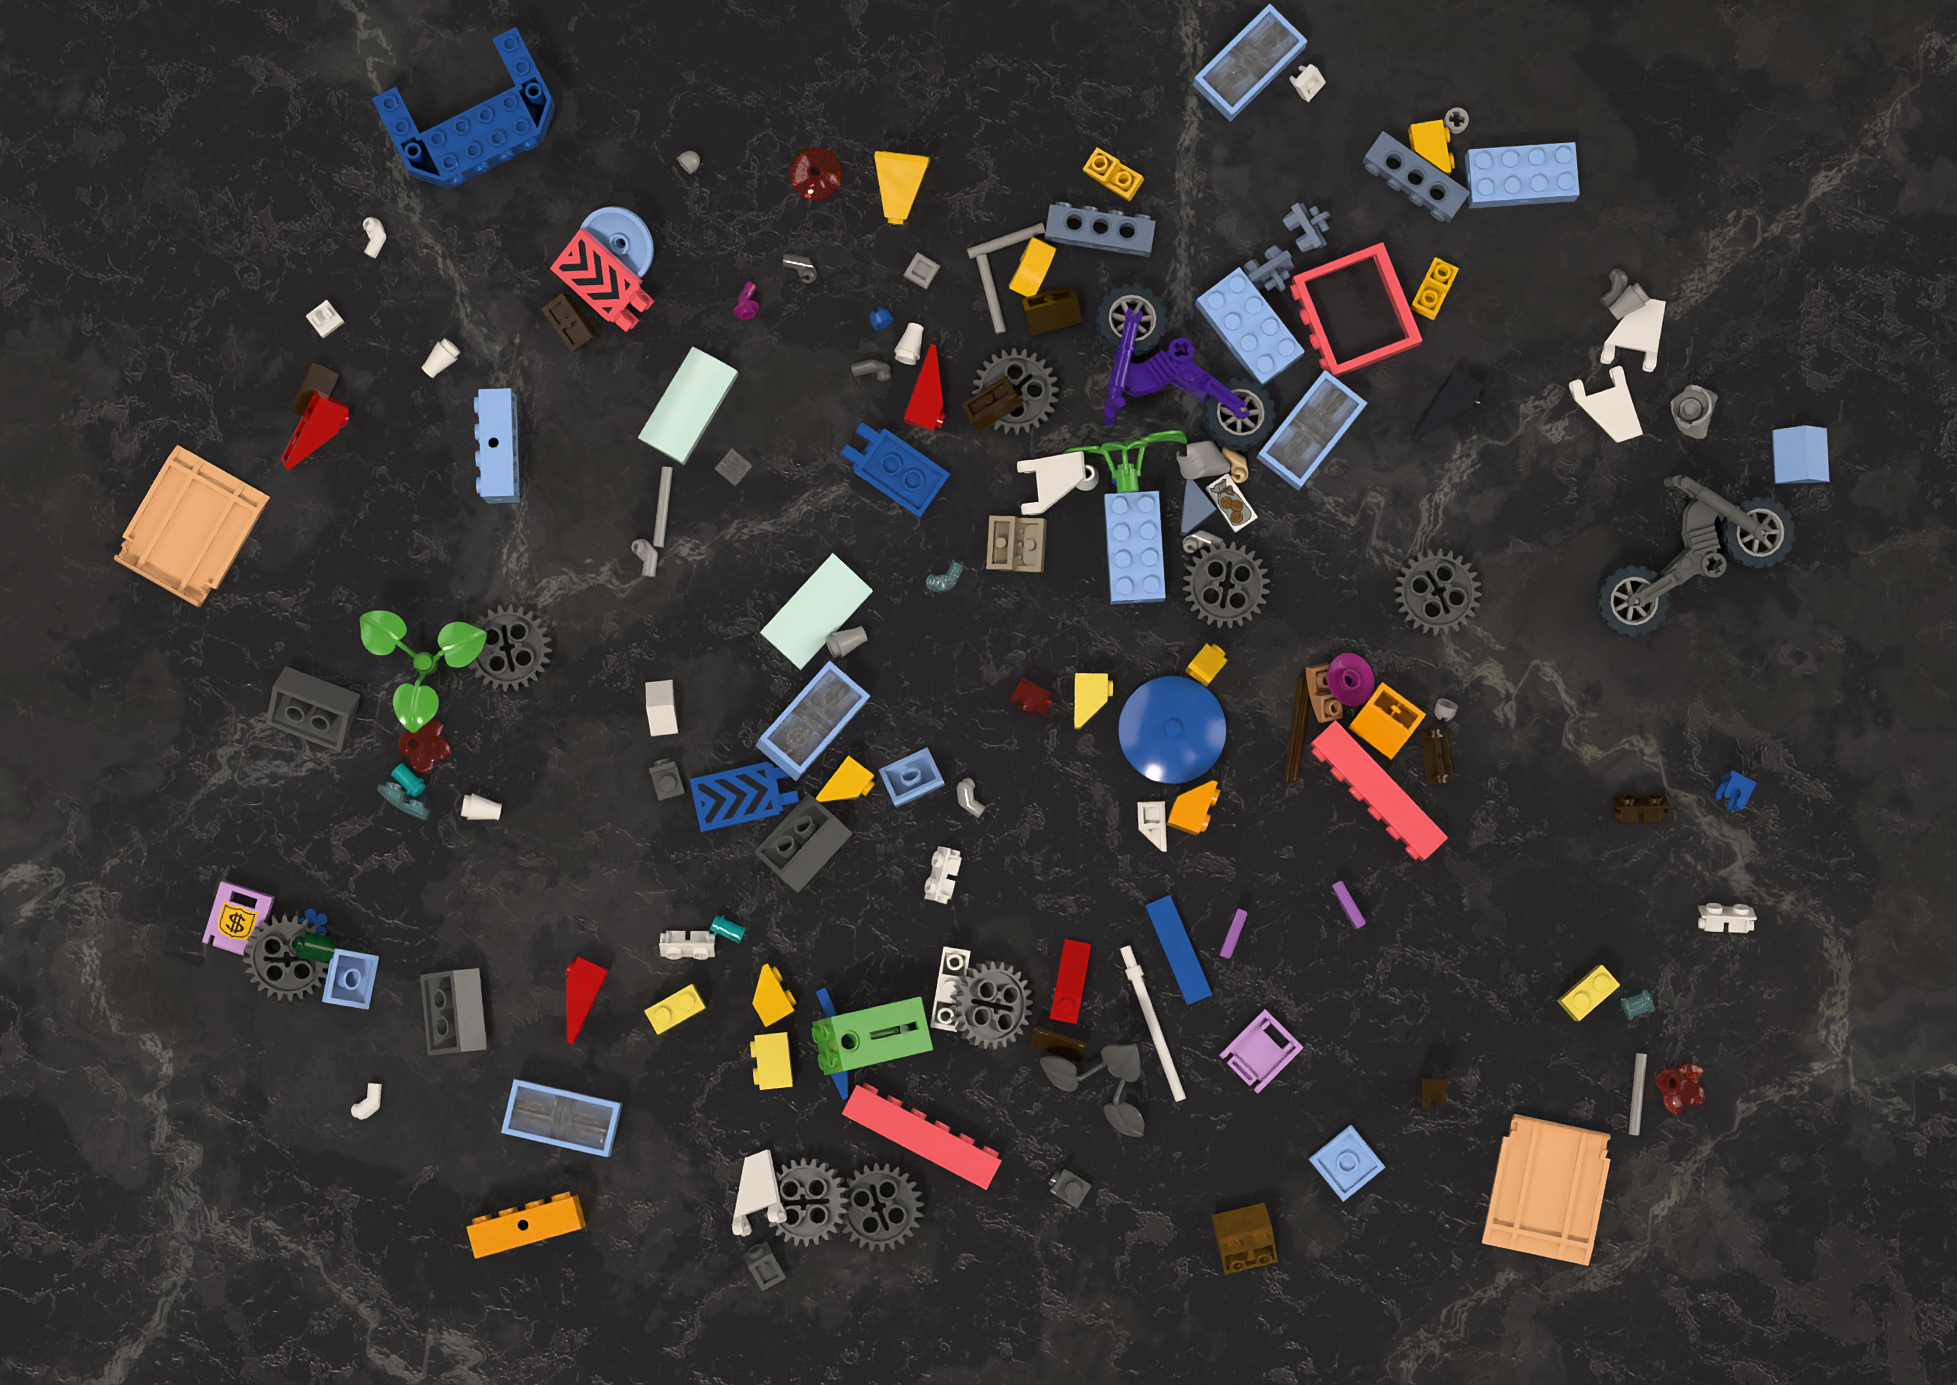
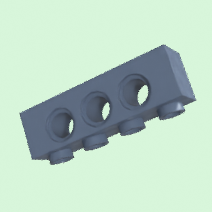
M1384 131L1362 161L1366 165L1365 169L1375 176L1379 174L1388 180L1386 183L1396 191L1403 190L1410 195L1408 198L1411 202L1420 207L1424 205L1431 210L1430 214L1441 222L1445 220L1450 223L1470 194V191ZM1390 158L1396 159L1400 167L1395 170L1390 169L1386 165V160ZM1408 175H1419L1421 183L1418 185L1411 184L1408 180ZM1430 190H1440L1443 193V199L1434 200L1430 196Z
M1056 202V205L1050 204L1045 241L1150 257L1156 222L1150 220V216L1136 214L1133 218L1124 216L1123 212L1116 210L1102 213L1098 212L1097 208L1091 206H1082V209L1071 208L1072 205L1065 202ZM1075 218L1081 222L1082 226L1077 230H1072L1068 228L1067 221ZM1096 223H1104L1108 230L1104 234H1098L1093 230V226ZM1123 227H1130L1134 231V235L1131 238H1124L1120 235L1119 230Z

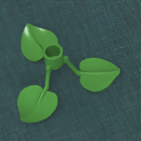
M1162 431L1140 437V440L1104 443L1102 447H1074L1064 451L1063 454L1083 451V454H1103L1112 472V478L1116 479L1117 493H1130L1139 491L1138 477L1141 476L1142 459L1148 442L1177 441L1186 445L1187 438L1182 431ZM1140 448L1136 468H1134V464H1128V449ZM1108 451H1122L1123 464L1117 465V471Z
M378 610L365 613L360 617L361 638L364 646L375 655H388L394 651L397 645L414 658L413 664L420 673V676L416 680L415 686L405 683L397 688L393 697V706L403 726L410 732L416 733L435 716L439 707V699L436 692L429 686H420L422 680L426 678V675H431L437 670V661L440 660L442 655H445L446 663L455 668L464 667L473 662L485 645L487 633L467 623L453 622L442 628L439 633L438 644L443 650L439 651L435 656L428 652L417 654L399 641L406 635L407 627L398 615Z

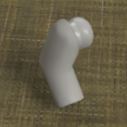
M1199 530L1186 536L1183 540V549L1187 553H1194L1204 546L1210 548V544H1213L1217 550L1220 548V543L1223 539L1204 530Z
M644 539L635 540L632 543L631 549L644 562L642 576L655 577L658 560L657 551L648 541Z
M964 778L962 782L958 783L956 788L958 802L960 806L979 818L986 807L974 799V781L970 778Z

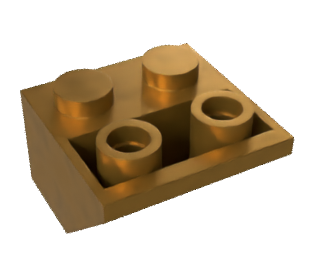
M1265 1203L1212 1215L1225 1275L1278 1262L1272 1226Z

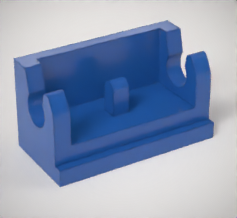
M1733 770L1723 773L1721 776L1722 782L1715 794L1716 800H1720L1724 792L1725 798H1731L1728 801V810L1732 812L1743 810L1757 783Z

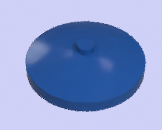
M1160 677L1140 686L1127 700L1119 719V742L1128 762L1144 777L1164 784L1185 783L1203 775L1219 758L1226 739L1224 713L1214 695L1201 684L1184 677Z

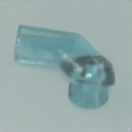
M952 562L946 574L930 575L926 580V586L934 592L950 590L955 586L964 567L956 562Z

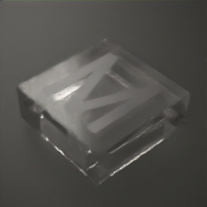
M731 449L714 469L736 487L753 466L735 450Z

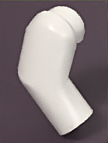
M368 217L363 222V228L366 230L370 241L364 253L376 259L386 240V234L382 223L378 219Z
M368 1083L367 1098L359 1104L355 1103L351 1108V1113L355 1118L366 1119L379 1109L382 1084Z

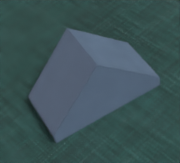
M1187 479L1185 485L1180 535L1183 536L1190 533L1216 511L1214 505L1192 479Z

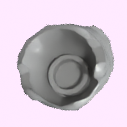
M1697 385L1686 386L1685 390L1671 401L1672 415L1679 430L1695 439L1705 438L1712 412L1718 399L1717 394Z
M1213 440L1187 444V456L1181 455L1179 450L1176 453L1181 475L1185 479L1193 480L1200 477L1221 475L1231 470L1230 464L1224 459V456Z

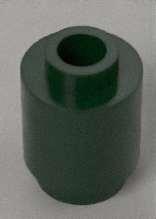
M302 931L300 936L296 935L294 939L293 951L296 952L297 958L324 963V961L330 962L335 952V941L330 940L329 936Z

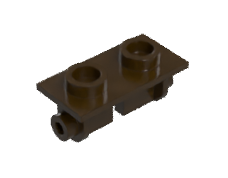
M1447 729L1420 732L1426 785L1454 783Z
M1624 794L1620 798H1612L1616 810H1613V820H1618L1619 823H1637L1639 813H1643V822H1663V819H1668L1669 817L1668 809H1670V804L1667 798L1660 794H1649L1647 797Z

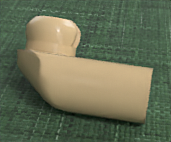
M1224 446L1221 454L1230 464L1232 480L1236 483L1244 482L1249 474L1246 458L1237 452L1229 451V448Z

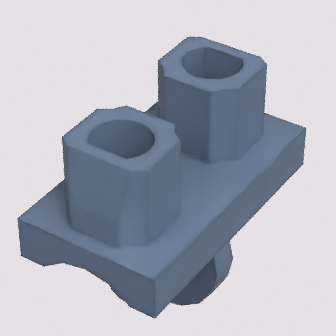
M1303 203L1293 205L1291 207L1293 211L1288 213L1283 218V221L1290 231L1295 230L1301 225L1304 228L1306 234L1296 239L1300 250L1307 252L1314 248L1326 246L1327 242L1317 225L1322 232L1329 230L1325 222L1331 216L1329 212L1320 213L1318 208L1314 206L1309 210L1314 217L1312 219Z
M1276 245L1264 253L1268 262L1263 266H1260L1256 259L1244 264L1247 278L1258 291L1264 287L1269 291L1275 286L1280 292L1285 290L1286 287L1283 281L1290 277L1288 272L1294 268L1289 252L1287 250L1281 251Z

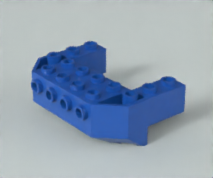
M516 27L492 39L515 87L437 126L420 133L396 87L372 98L407 170L413 178L449 189L464 183L475 175L488 171L499 163L509 161L515 155L531 150L544 142L556 106Z

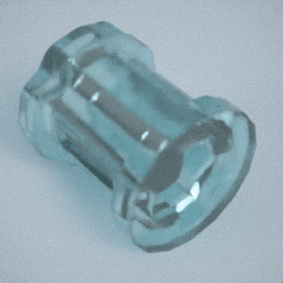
M1646 989L1642 990L1641 994L1631 998L1620 999L1624 1013L1629 1021L1633 1020L1634 1016L1647 1011L1650 1013L1655 1012L1652 999Z

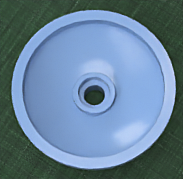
M610 206L598 209L585 219L580 229L585 228L636 276L641 278L648 271L653 259V240L647 226L635 213L622 207ZM620 238L625 241V246L621 245Z

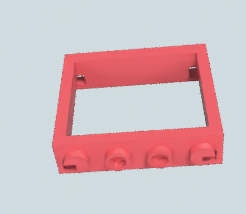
M1383 242L1296 275L1291 281L1293 284L1290 285L1292 296L1295 301L1299 299L1302 307L1299 310L1304 325L1309 324L1312 332L1309 335L1314 350L1319 349L1321 354L1320 366L1323 371L1326 370L1335 378L1419 346L1423 341ZM1373 257L1406 339L1337 365L1305 282Z

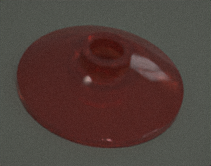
M809 148L800 152L793 159L789 169V179L793 189L801 197L813 201L823 200L833 195L839 188L842 180V168L836 156L830 151L822 148ZM818 168L820 174L812 176L810 174L811 169Z

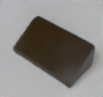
M312 362L291 407V411L303 416L315 390L331 396L340 375Z
M1005 376L961 405L970 423L977 431H981L1020 407L1023 402L1008 377Z
M1039 1026L1034 1028L1030 1040L1032 1047L1077 1062L1081 1061L1087 1045L1084 1041Z

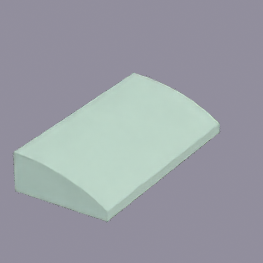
M692 347L638 439L685 465L739 375L738 371L701 350Z
M832 553L760 633L801 670L826 643L825 639L830 637L831 633H835L873 590Z

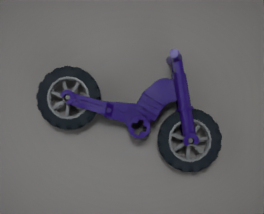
M1124 284L1120 288L1115 287L1110 290L1099 304L1094 320L1096 334L1101 338L1100 342L1104 347L1107 345L1110 348L1109 351L1114 353L1112 356L1114 362L1104 410V423L1107 426H1112L1115 423V414L1118 408L1125 405V399L1121 397L1122 392L1139 397L1156 393L1170 383L1180 390L1197 397L1198 400L1204 403L1205 406L1202 412V418H1204L1203 425L1205 430H1208L1210 439H1215L1218 442V446L1222 448L1225 446L1229 448V451L1236 452L1241 450V452H1244L1250 448H1256L1267 438L1273 429L1274 420L1276 419V412H1274L1275 404L1273 400H1270L1269 392L1266 389L1263 390L1259 383L1249 382L1247 378H1242L1241 380L1232 378L1227 382L1223 381L1220 383L1194 364L1192 360L1194 349L1189 340L1177 338L1171 342L1166 352L1162 350L1142 364L1130 363L1132 356L1136 358L1141 357L1142 354H1148L1160 343L1168 323V318H1166L1167 310L1165 306H1162V300L1158 295L1152 294L1153 291L1149 288H1141L1139 284H1134L1133 286ZM1126 303L1136 304L1137 307L1132 311ZM1121 305L1125 316L1113 312ZM1140 308H1143L1148 316H1143V312L1139 311ZM1112 318L1121 321L1120 326L1114 328ZM1150 321L1149 330L1144 329L1139 322ZM1137 330L1143 335L1142 337L1136 338ZM1249 401L1254 405L1256 410L1248 411L1246 405ZM1258 415L1257 424L1252 423L1247 417ZM1243 423L1251 429L1249 432L1241 433ZM1229 425L1231 428L1236 429V432L1230 430L1226 426Z

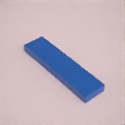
M1166 896L1145 905L1186 1004L1189 1005L1211 996V990L1171 896Z

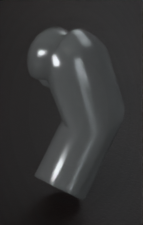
M784 254L783 266L796 268L804 283L810 284L816 279L817 270L808 257Z
M1614 269L1610 272L1609 277L1612 282V288L1599 298L1607 309L1627 289L1628 276L1620 269Z
M869 359L851 365L852 373L855 377L868 373H877V379L881 382L888 381L892 377L890 373L891 367L881 361Z

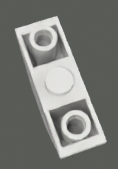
M949 947L943 948L930 1027L957 1032L955 1027L959 1021L951 1020L956 1011L949 1009L950 1006L956 1004V1001L951 999L950 995L958 994V991L953 986L962 985L959 976L967 975L970 951Z

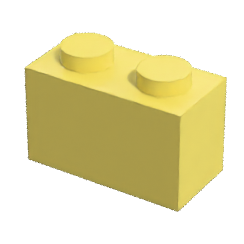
M1597 965L1557 1001L1574 1021H1580L1618 988L1620 984L1603 965Z
M691 984L645 1010V1013L657 1035H660L707 1007L695 985Z
M788 1032L755 1035V1041L750 1042L752 1058L757 1057L758 1068L753 1069L754 1084H759L760 1090L794 1086Z

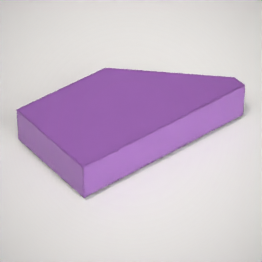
M1339 881L1333 884L1332 887L1341 907L1354 929L1365 925L1364 918L1343 882Z
M1237 909L1218 956L1226 959L1231 958L1247 916L1246 911Z

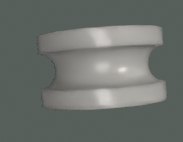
M1458 107L1449 110L1444 117V127H1448L1449 132L1453 134L1464 131L1469 122L1467 112ZM1454 114L1458 115L1460 120H1463L1459 127H1454V122H1449V118L1452 119Z

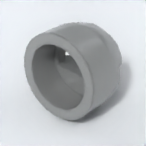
M694 151L683 152L677 157L680 165L689 174H692L700 164V158Z
M1438 699L1434 710L1435 716L1439 720L1444 717V721H1449L1455 716L1458 706L1450 700Z

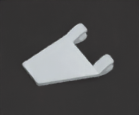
M1650 299L1645 303V307L1626 315L1604 343L1600 359L1601 363L1610 364L1614 359L1615 346L1646 352L1642 369L1652 372L1656 367L1666 302Z
M1621 366L1609 370L1614 388L1587 397L1581 380L1570 382L1569 388L1574 400L1616 443L1643 434Z
M1083 451L1017 462L1018 472H1036L1039 502L1022 504V514L1033 516L1045 512L1086 479Z
M770 1150L751 1155L744 1160L732 1230L735 1235H749L752 1230L746 1215L768 1207L767 1215L770 1222L782 1223L787 1219L786 1212L780 1202Z

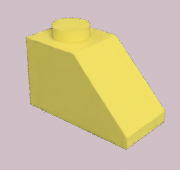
M1075 673L1074 729H1080L1107 703L1108 696H1113V680H1108V674Z

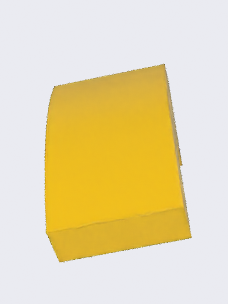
M1096 148L1083 168V171L1128 201L1132 199L1144 181L1142 175L1122 165L1118 159L1099 148Z
M1032 236L1020 258L1021 263L1009 284V288L1026 297L1036 295L1053 259L1056 248Z
M1435 257L1410 309L1434 320L1459 268Z

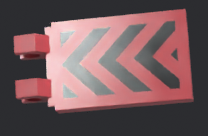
M585 228L577 232L550 268L608 322H615L626 332L629 329H633L639 322L625 308L629 302L640 312L649 309L654 302L644 290L640 289V284L643 281Z

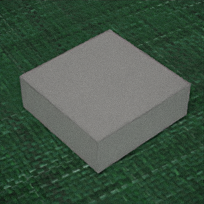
M917 252L904 273V277L927 290L940 269V265Z

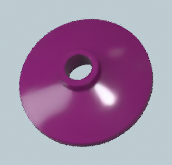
M1352 653L1341 654L1331 661L1327 670V683L1333 696L1339 702L1348 706H1358L1365 703L1371 697L1374 690V676L1368 663L1360 656Z

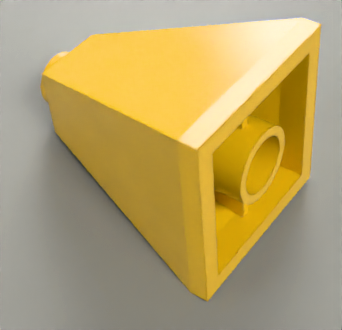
M875 151V162L884 215L888 218L887 223L903 224L904 220L908 218L930 163V157Z

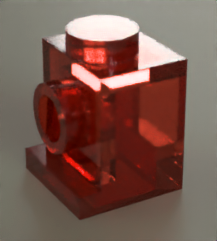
M1022 678L1009 703L1015 705L1016 701L1021 703L1019 708L1033 715L1036 711L1039 714L1046 715L1053 701L1049 700L1050 692Z

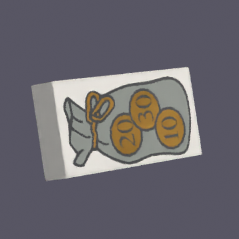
M1228 473L1205 488L1235 533L1258 518Z

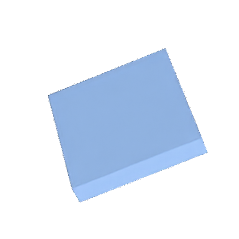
M1349 1125L1309 1158L1310 1162L1343 1202L1385 1168L1352 1125Z

